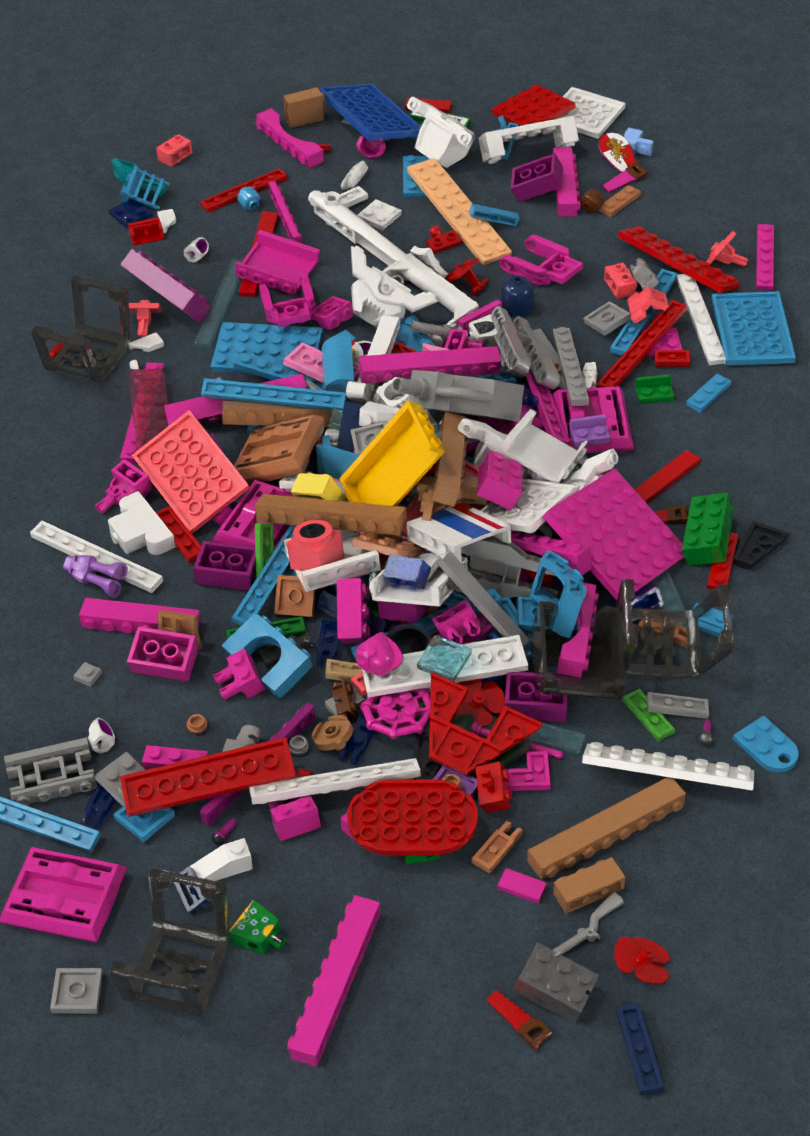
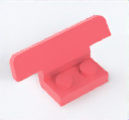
M649 286L641 293H634L627 300L631 319L634 323H638L647 317L646 310L650 305L656 310L662 309L664 311L668 307L666 294Z

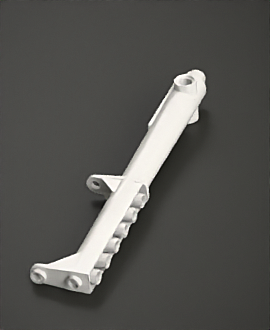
M315 190L309 194L308 200L314 206V213L325 220L327 225L334 227L353 243L360 244L386 263L389 267L382 272L390 277L399 275L404 281H410L426 293L429 291L435 294L438 302L454 313V318L447 323L449 327L458 328L459 319L479 309V304L476 301H473L464 292H461L453 284L434 272L432 268L422 263L413 253H404L341 204L340 195L337 192L322 193Z

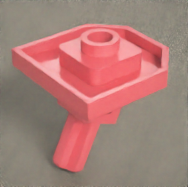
M734 231L725 240H722L720 243L716 242L710 249L712 253L706 261L709 263V266L715 259L728 265L733 262L743 267L746 266L748 259L735 254V249L729 244L736 235Z
M140 300V303H125V308L129 312L137 313L138 336H147L152 314L163 313V307L159 303H150L149 300Z

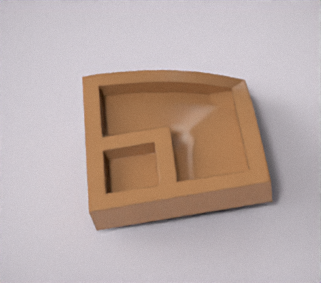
M160 610L158 612V630L193 635L199 644L198 650L202 649L197 615Z

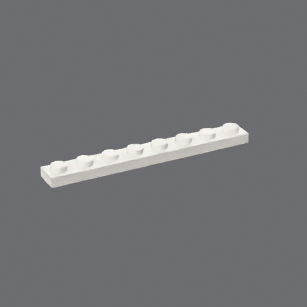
M678 274L676 281L687 305L709 366L725 364L724 351L696 280L686 274Z
M41 521L30 532L32 538L70 556L91 555L95 556L98 562L112 565L116 562L125 563L128 571L122 580L150 593H153L163 582L161 575L44 521Z
M414 758L251 786L249 790L252 804H265L271 801H284L289 798L307 797L319 793L326 794L331 791L349 790L361 786L366 787L369 784L382 780H410L415 777H421L418 762Z

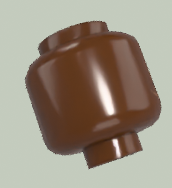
M590 189L581 197L580 203L585 211L594 213L603 205L604 198L600 191Z

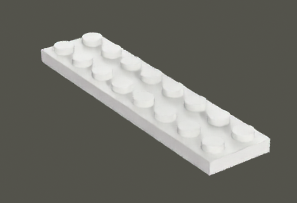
M515 635L461 644L457 647L449 646L403 654L402 664L387 675L376 676L363 669L362 674L369 698L431 687V672L457 683L505 675L509 672L528 671V663L520 636Z
M598 742L587 744L582 763L740 789L753 790L754 770H750L751 768L748 766L739 765L738 767H731L728 763L724 762L712 764L708 763L705 759L687 760V757L680 755L668 757L661 752L649 754L645 753L642 749L630 751L624 750V747L617 745L605 747L602 743Z

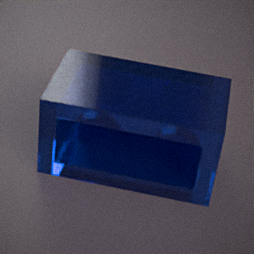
M390 554L382 576L388 580V584L394 587L403 585L411 590H416V588L424 589L432 567L421 559Z
M644 586L621 604L616 601L615 605L622 620L635 621L664 605L658 586Z

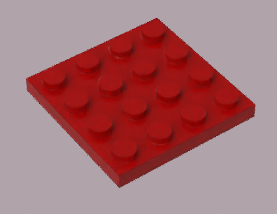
M533 85L528 90L522 91L515 97H511L507 101L498 104L491 109V112L496 117L503 115L508 123H516L518 126L557 119L575 109L576 105L575 102L539 85Z

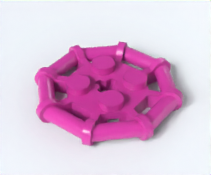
M422 688L367 698L360 706L367 722L366 727L370 731L375 730L388 735L391 739L413 733H422L424 731L423 728L430 721V690ZM378 698H380V703L378 705H373ZM424 701L426 708H420L418 703ZM372 713H377L379 717L375 719ZM422 716L419 721H415L416 717Z

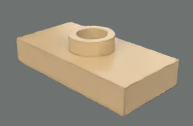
M327 659L325 678L341 681L343 676L347 682H351V678L362 673V669L357 663Z

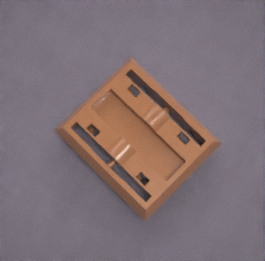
M310 415L252 429L234 467L248 485H251L254 480L266 482L304 473L310 461L309 455L313 446L319 442L324 431L325 419L317 415Z

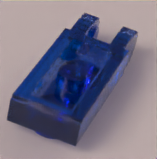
M516 382V384L524 385L522 405L529 404L531 407L536 408L538 405L537 396L532 395L525 384Z
M322 620L317 646V667H322L323 655H330L329 659L335 660V656H337L340 641L338 640L337 621Z
M359 715L353 726L354 731L350 739L339 753V760L344 761L349 751H353L350 761L351 764L356 765L361 754H364L375 733V730L370 731L366 727L367 722L364 715Z
M101 784L98 785L88 801L80 819L82 825H87L92 817V813H96L92 822V828L94 829L100 827L104 816H107L116 801Z

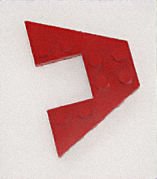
M431 672L430 760L467 777L476 771V767L486 765L542 728V722L507 706L502 710L486 739L452 724L451 721L468 694V688Z

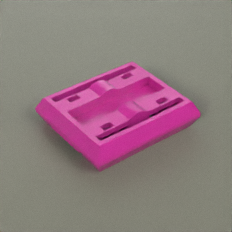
M620 387L586 388L589 405L582 406L570 405L567 389L557 390L552 394L569 440L568 446L577 451L579 447H574L572 439L568 435L567 427H570L571 419L606 415V426L610 435V443L585 446L587 449L586 453L605 452L613 448L616 453H627L634 449L624 394ZM565 405L569 406V422L565 420ZM618 424H620L621 436L619 435Z
M254 480L250 486L251 488L246 491L212 541L255 547V523H266L257 522L255 512L257 501L263 494L294 497L293 494L285 489ZM273 523L274 551L290 525Z
M31 847L1 912L0 923L97 943L118 895L127 867ZM38 910H41L43 915H39Z

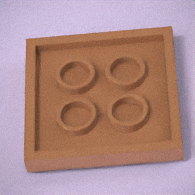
M366 533L353 538L352 542L353 547L369 551L376 550L378 553L405 560L425 551V548L402 538V535Z

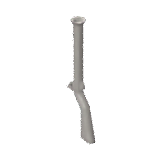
M613 891L591 915L589 927L578 929L577 935L553 949L556 952L554 956L559 957L560 954H564L586 939L589 942H593L596 938H600V935L597 933L599 919L623 905V899Z

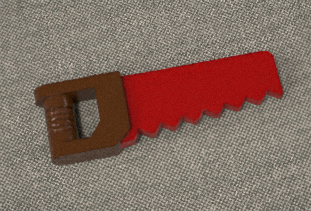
M685 505L670 506L666 510L655 511L656 515L665 524H686L688 520V512ZM680 513L681 517H676L675 514Z
M498 990L488 997V1003L518 1032V1035L534 1051L539 1050V1046L552 1036L550 1029L539 1019L530 1018L529 1014H525L524 1010L519 1009V1006H514V1002H509V998H504V994H499ZM534 1030H540L541 1033L533 1039L529 1036Z

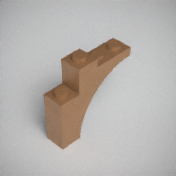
M463 475L462 496L460 501L456 500L455 504L462 502L464 504L487 505L488 500L477 495L478 478ZM423 476L422 482H418L416 493H419L418 501H422L420 512H423L422 519L430 521L436 511L450 505L432 501L434 478Z

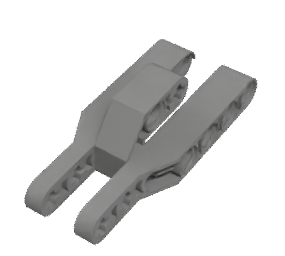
M497 306L492 312L491 319L497 330L495 340L501 351V364L505 372L518 378H523L529 374L528 371L531 368L539 384L552 390L556 389L560 383V375L545 345L533 333L528 321L518 316L512 322L507 310Z
M491 536L461 547V553L469 556L467 566L474 569L467 570L485 590L494 588L501 598L529 597L533 584L518 581L521 568L537 572L541 557L528 555L512 541L508 544ZM546 568L545 574L556 576ZM544 586L540 587L556 598L558 597L557 590ZM457 587V588L454 590V591L462 592L459 587Z

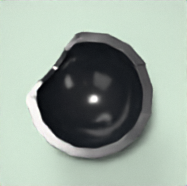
M411 623L400 624L392 628L386 635L399 646L402 654L425 651L430 641V635L422 627Z

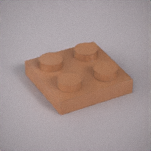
M278 575L274 614L314 617L316 589L306 592L297 576Z

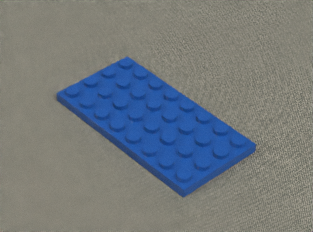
M374 84L319 88V91L324 94L325 100L368 141L390 140L391 138L404 139V137L417 138L421 126Z

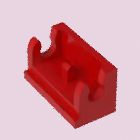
M159 217L128 224L133 246L165 240Z

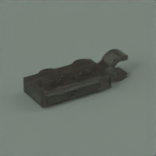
M309 633L297 639L294 635L290 636L298 644L297 648L300 650L313 647L312 637ZM268 645L258 650L259 656L266 668L278 663L281 657L280 647Z

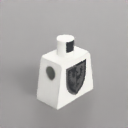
M492 314L469 323V340L484 341V347H499L495 340L497 330L491 319Z

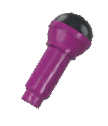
M232 818L221 830L215 831L211 837L212 842L216 845L224 844L227 834L235 827L236 820Z

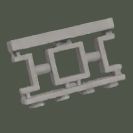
M87 737L4 756L8 778L19 777L20 786L10 788L12 801L27 806L30 803L46 802L52 798L67 797L73 793L88 792L97 788L94 770L83 771L82 762L92 760ZM76 759L77 764L65 766V761ZM61 768L62 776L41 780L40 772ZM35 769V774L23 776V771ZM79 772L78 777L67 779L68 774ZM37 782L38 785L30 788L25 787V784Z

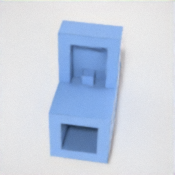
M628 128L624 138L628 141L633 155L638 153L651 156L653 141L643 139V131Z

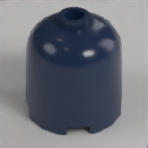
M512 276L503 283L501 291L502 308L507 310L510 317H526L533 312L534 288L532 282L526 277Z

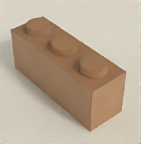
M611 857L606 860H600L588 868H581L576 873L567 877H560L554 882L553 894L567 914L609 896L613 891L618 892L624 889L625 876Z

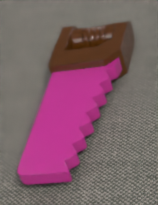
M636 161L628 166L625 171L605 183L603 188L610 193V191L617 190V188H621L625 184L628 185V182L638 181L646 176L648 172L640 165L639 161Z

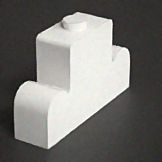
M139 491L122 498L119 502L121 514L108 519L113 542L115 544L118 543L126 554L146 545L148 552L152 555H160L175 548L173 534Z

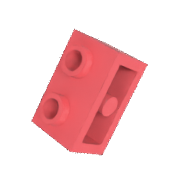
M179 134L156 148L158 160L170 167L192 154L191 141Z
M624 263L605 267L604 280L617 299L632 296L636 293L638 283Z

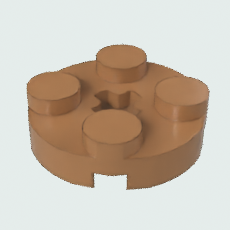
M334 715L328 717L329 721L324 724L321 721L312 732V738L319 750L343 749L354 731L347 717Z

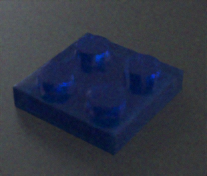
M130 199L110 209L109 215L128 229L129 223L147 220L153 217V212L142 203Z

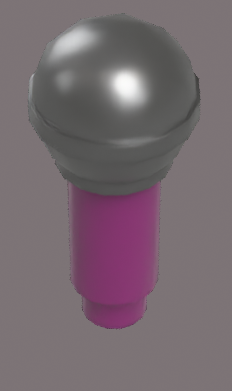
M709 719L705 720L703 732L699 736V741L704 746L711 745L714 740L711 734L712 724Z

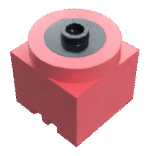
M309 520L299 524L293 530V537L286 543L290 567L297 571L313 569L340 561L345 557L341 532L333 530L332 526L323 520Z

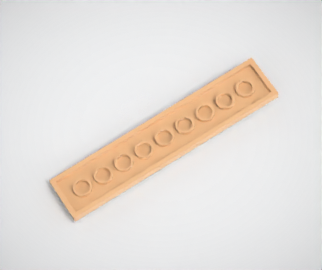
M435 158L407 167L408 174L460 236L475 257L479 258L482 265L500 260L505 255L512 256L510 248L486 220L470 217L469 210L472 202Z

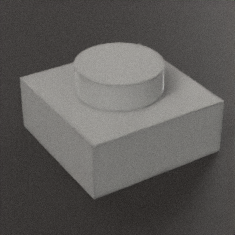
M84 662L73 677L75 681L91 687L102 674L100 668Z

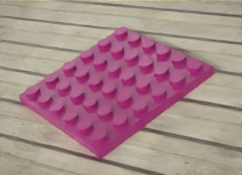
M615 468L543 515V518L565 542L580 544L589 548L592 567L590 571L619 604L685 558L682 552L683 543Z

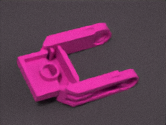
M534 234L525 240V246L527 250L547 259L541 265L536 266L510 255H505L499 260L502 270L514 276L526 277L537 286L549 285L553 281L563 285L583 269L582 262L569 257L568 248Z
M308 274L301 275L300 277L304 298L272 304L268 286L265 284L259 285L267 322L275 323L277 327H285L290 324L311 320L310 316L317 310Z

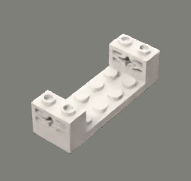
M574 116L484 133L478 138L483 162L492 164L501 160V157L505 155L503 142H507L508 139L514 138V140H518L527 135L528 137H534L542 132L543 134L553 132L556 148H570L574 146V143L579 141Z

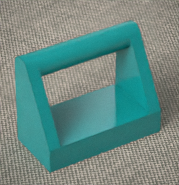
M118 158L111 160L114 175L120 182L125 181L128 173H132L134 167L137 166L135 163Z

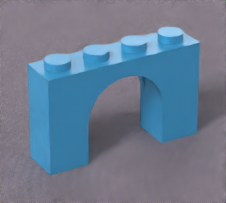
M255 612L221 646L229 656L243 648L251 655L255 650L265 645L280 647L281 657L278 663L261 679L265 687L280 699L314 665L310 660L311 655L305 649L300 650L297 648L298 644L289 637L287 639L284 637L285 634L279 627H272V623L266 616L263 615L261 617Z

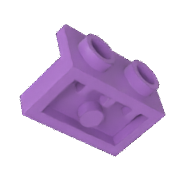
M606 415L571 419L569 433L574 447H580L581 443H584L585 440L588 441L586 446L610 443V435L606 426Z

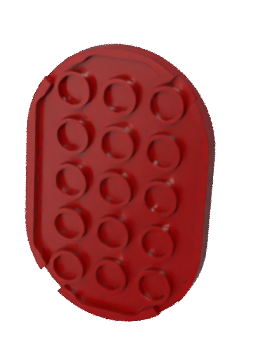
M435 779L382 780L367 785L364 791L353 797L348 808L347 820L353 839L361 847L372 853L386 856H438L457 851L471 840L477 828L478 812L471 795H467L460 789V786L452 782Z

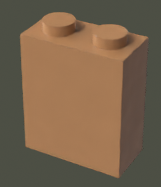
M317 87L283 96L285 121L290 129L324 120L325 108L323 102L325 98L324 94Z

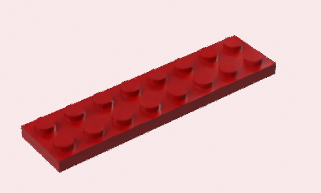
M643 227L627 228L618 233V238L719 293L735 290L740 286L741 282L735 280V277L722 273L721 269L709 266V263L696 259V256L683 252L682 248L672 246L669 241L659 239L656 234L648 233Z
M284 737L120 776L127 816L131 817L249 789L251 786L295 778L296 775L287 738Z

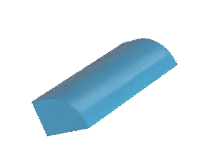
M331 337L322 345L323 385L325 391L346 393L348 382H354L351 337Z

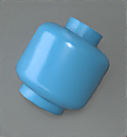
M253 187L242 188L237 197L238 202L245 210H254L260 205V195Z

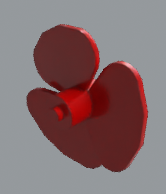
M481 679L459 682V685L468 688V694L456 713L457 717L466 724H469L472 720L478 722L482 727L491 725L493 717L489 711L494 714H500L505 707V696L502 689L493 681H486L482 685Z
M624 936L619 938L614 947V958L620 971L630 974L635 970V975L639 980L653 985L662 984L669 978L668 971L664 967L655 964H665L670 960V955L660 945L641 937L630 939Z

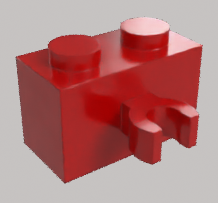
M501 762L476 767L479 806L485 813H492L510 809L512 793L508 787V781H510L509 770L505 769Z

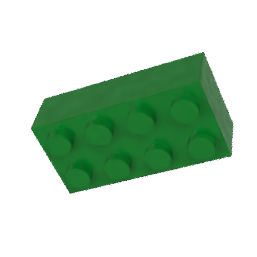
M729 493L692 497L682 546V552L688 566L725 562L734 513Z

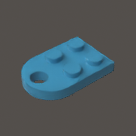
M765 716L760 717L733 735V740L768 771L776 773L791 770L797 763L799 752L795 743ZM779 758H787L790 762L782 763L779 761Z

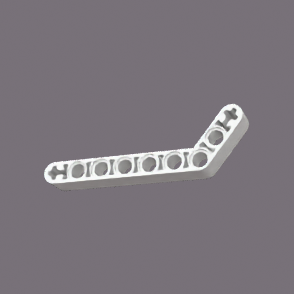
M382 315L367 356L391 353L400 328V317ZM359 376L357 382H348L346 396L353 402L366 404L368 401H372L380 383H361Z

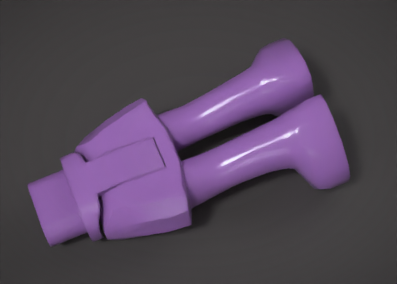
M68 555L63 565V569L67 570L77 581L84 585L94 583L102 587L105 594L112 598L120 594L121 584L118 581L95 575L96 571L118 580L125 578L128 571L125 563L116 562L112 565L98 562L95 556Z

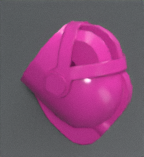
M384 632L372 636L356 649V660L359 667L376 676L387 675L397 669L403 662L404 656L399 646L387 637Z

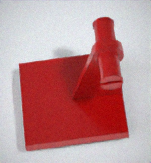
M470 258L462 264H457L452 268L454 271L448 272V275L444 278L446 281L451 282L462 276L474 287L470 290L473 296L479 291L482 292L485 286L489 284L487 278L480 282L471 269L479 261V258L474 260Z

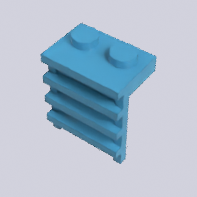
M135 166L132 173H128L125 181L128 183L122 187L120 192L122 198L120 201L127 203L128 199L131 198L159 210L160 207L155 205L162 184L168 187L169 182L164 181L163 178L156 177L154 174L147 173L146 170L142 171ZM144 177L150 178V181L142 199L137 197ZM153 181L159 182L152 202L146 201Z

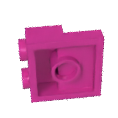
M332 296L316 307L317 311L310 318L318 321L321 328L332 330L341 322L349 320L354 315L353 307L350 301Z

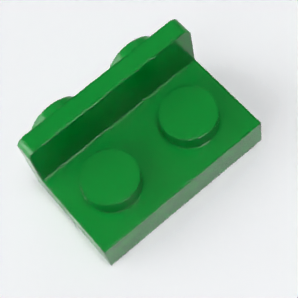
M670 374L636 378L635 392L639 404L674 401Z

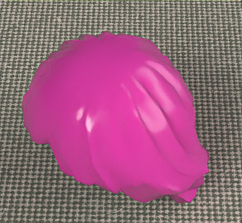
M363 135L359 137L356 144L360 154L367 159L380 157L384 154L386 148L385 140L380 139L372 142L368 141Z

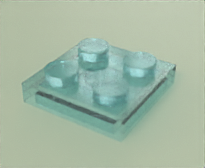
M435 635L417 662V669L430 674L433 672L454 682L471 656L472 649Z

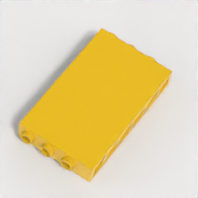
M407 400L339 478L349 502L397 506L445 453L441 445L442 442L437 437L435 428L431 425L428 419L429 416L424 411L422 405Z

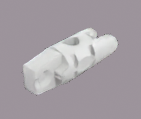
M364 161L357 163L348 172L341 183L342 189L347 190L349 187H355L363 178L368 169Z
M596 362L585 363L582 371L586 388H596L598 375Z

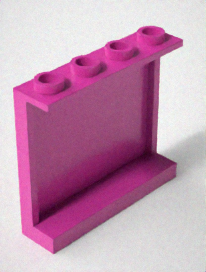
M260 230L257 233V242L242 263L236 262L235 276L258 284H265L269 288L296 296L302 288L300 283L301 275L308 274V277L319 262L320 249Z

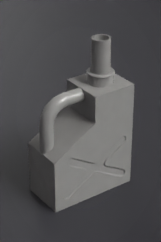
M412 370L411 379L397 377L392 383V388L395 392L409 394V401L422 405L423 409L444 413L448 411L468 417L520 421L524 385L420 370Z

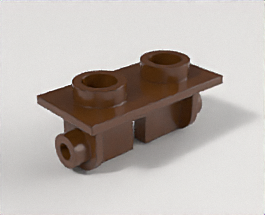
M342 676V683L335 682L331 688L334 701L342 700V702L335 704L337 715H343L347 719L349 716H353L357 720L356 711H358L356 701L352 699L354 689L350 682L347 683Z

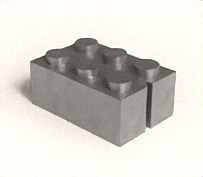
M537 942L513 991L562 1018L576 1023L599 975L561 954L559 957L554 956L555 951Z

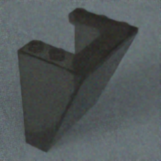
M540 601L529 635V645L538 691L540 693L621 700L626 685L620 608L604 607L598 611L593 630L589 631L593 632L591 644H588L591 646L589 657H586V659H589L587 671L583 670L581 678L557 673L562 645L574 638L579 630H573L571 638L562 637L552 631L558 613V606L551 601Z

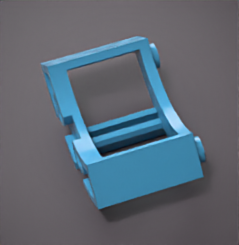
M547 550L541 558L529 597L541 603L551 613L554 620L552 631L562 637L571 638L586 595V586L583 584L584 578L577 569H572L568 566L569 562ZM546 568L553 572L564 585L560 600L540 588Z

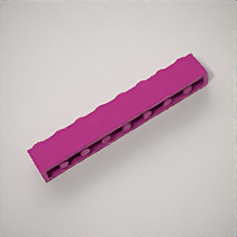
M497 346L359 356L358 372L361 383L366 384L388 382L393 380L394 377L411 379L412 370L441 372L459 376L499 374L502 361Z
M303 374L259 383L308 389ZM198 397L164 405L168 426L188 410H190L201 425L205 421H209V423L217 422L219 418H222L223 401L233 400Z
M354 895L352 902L347 904L345 919L339 922L337 928L338 935L336 940L332 939L330 943V954L322 962L321 975L314 980L312 996H308L306 999L304 1015L299 1016L297 1020L295 1036H291L288 1041L287 1049L290 1051V1058L292 1060L315 1067L318 1066L380 916V902Z

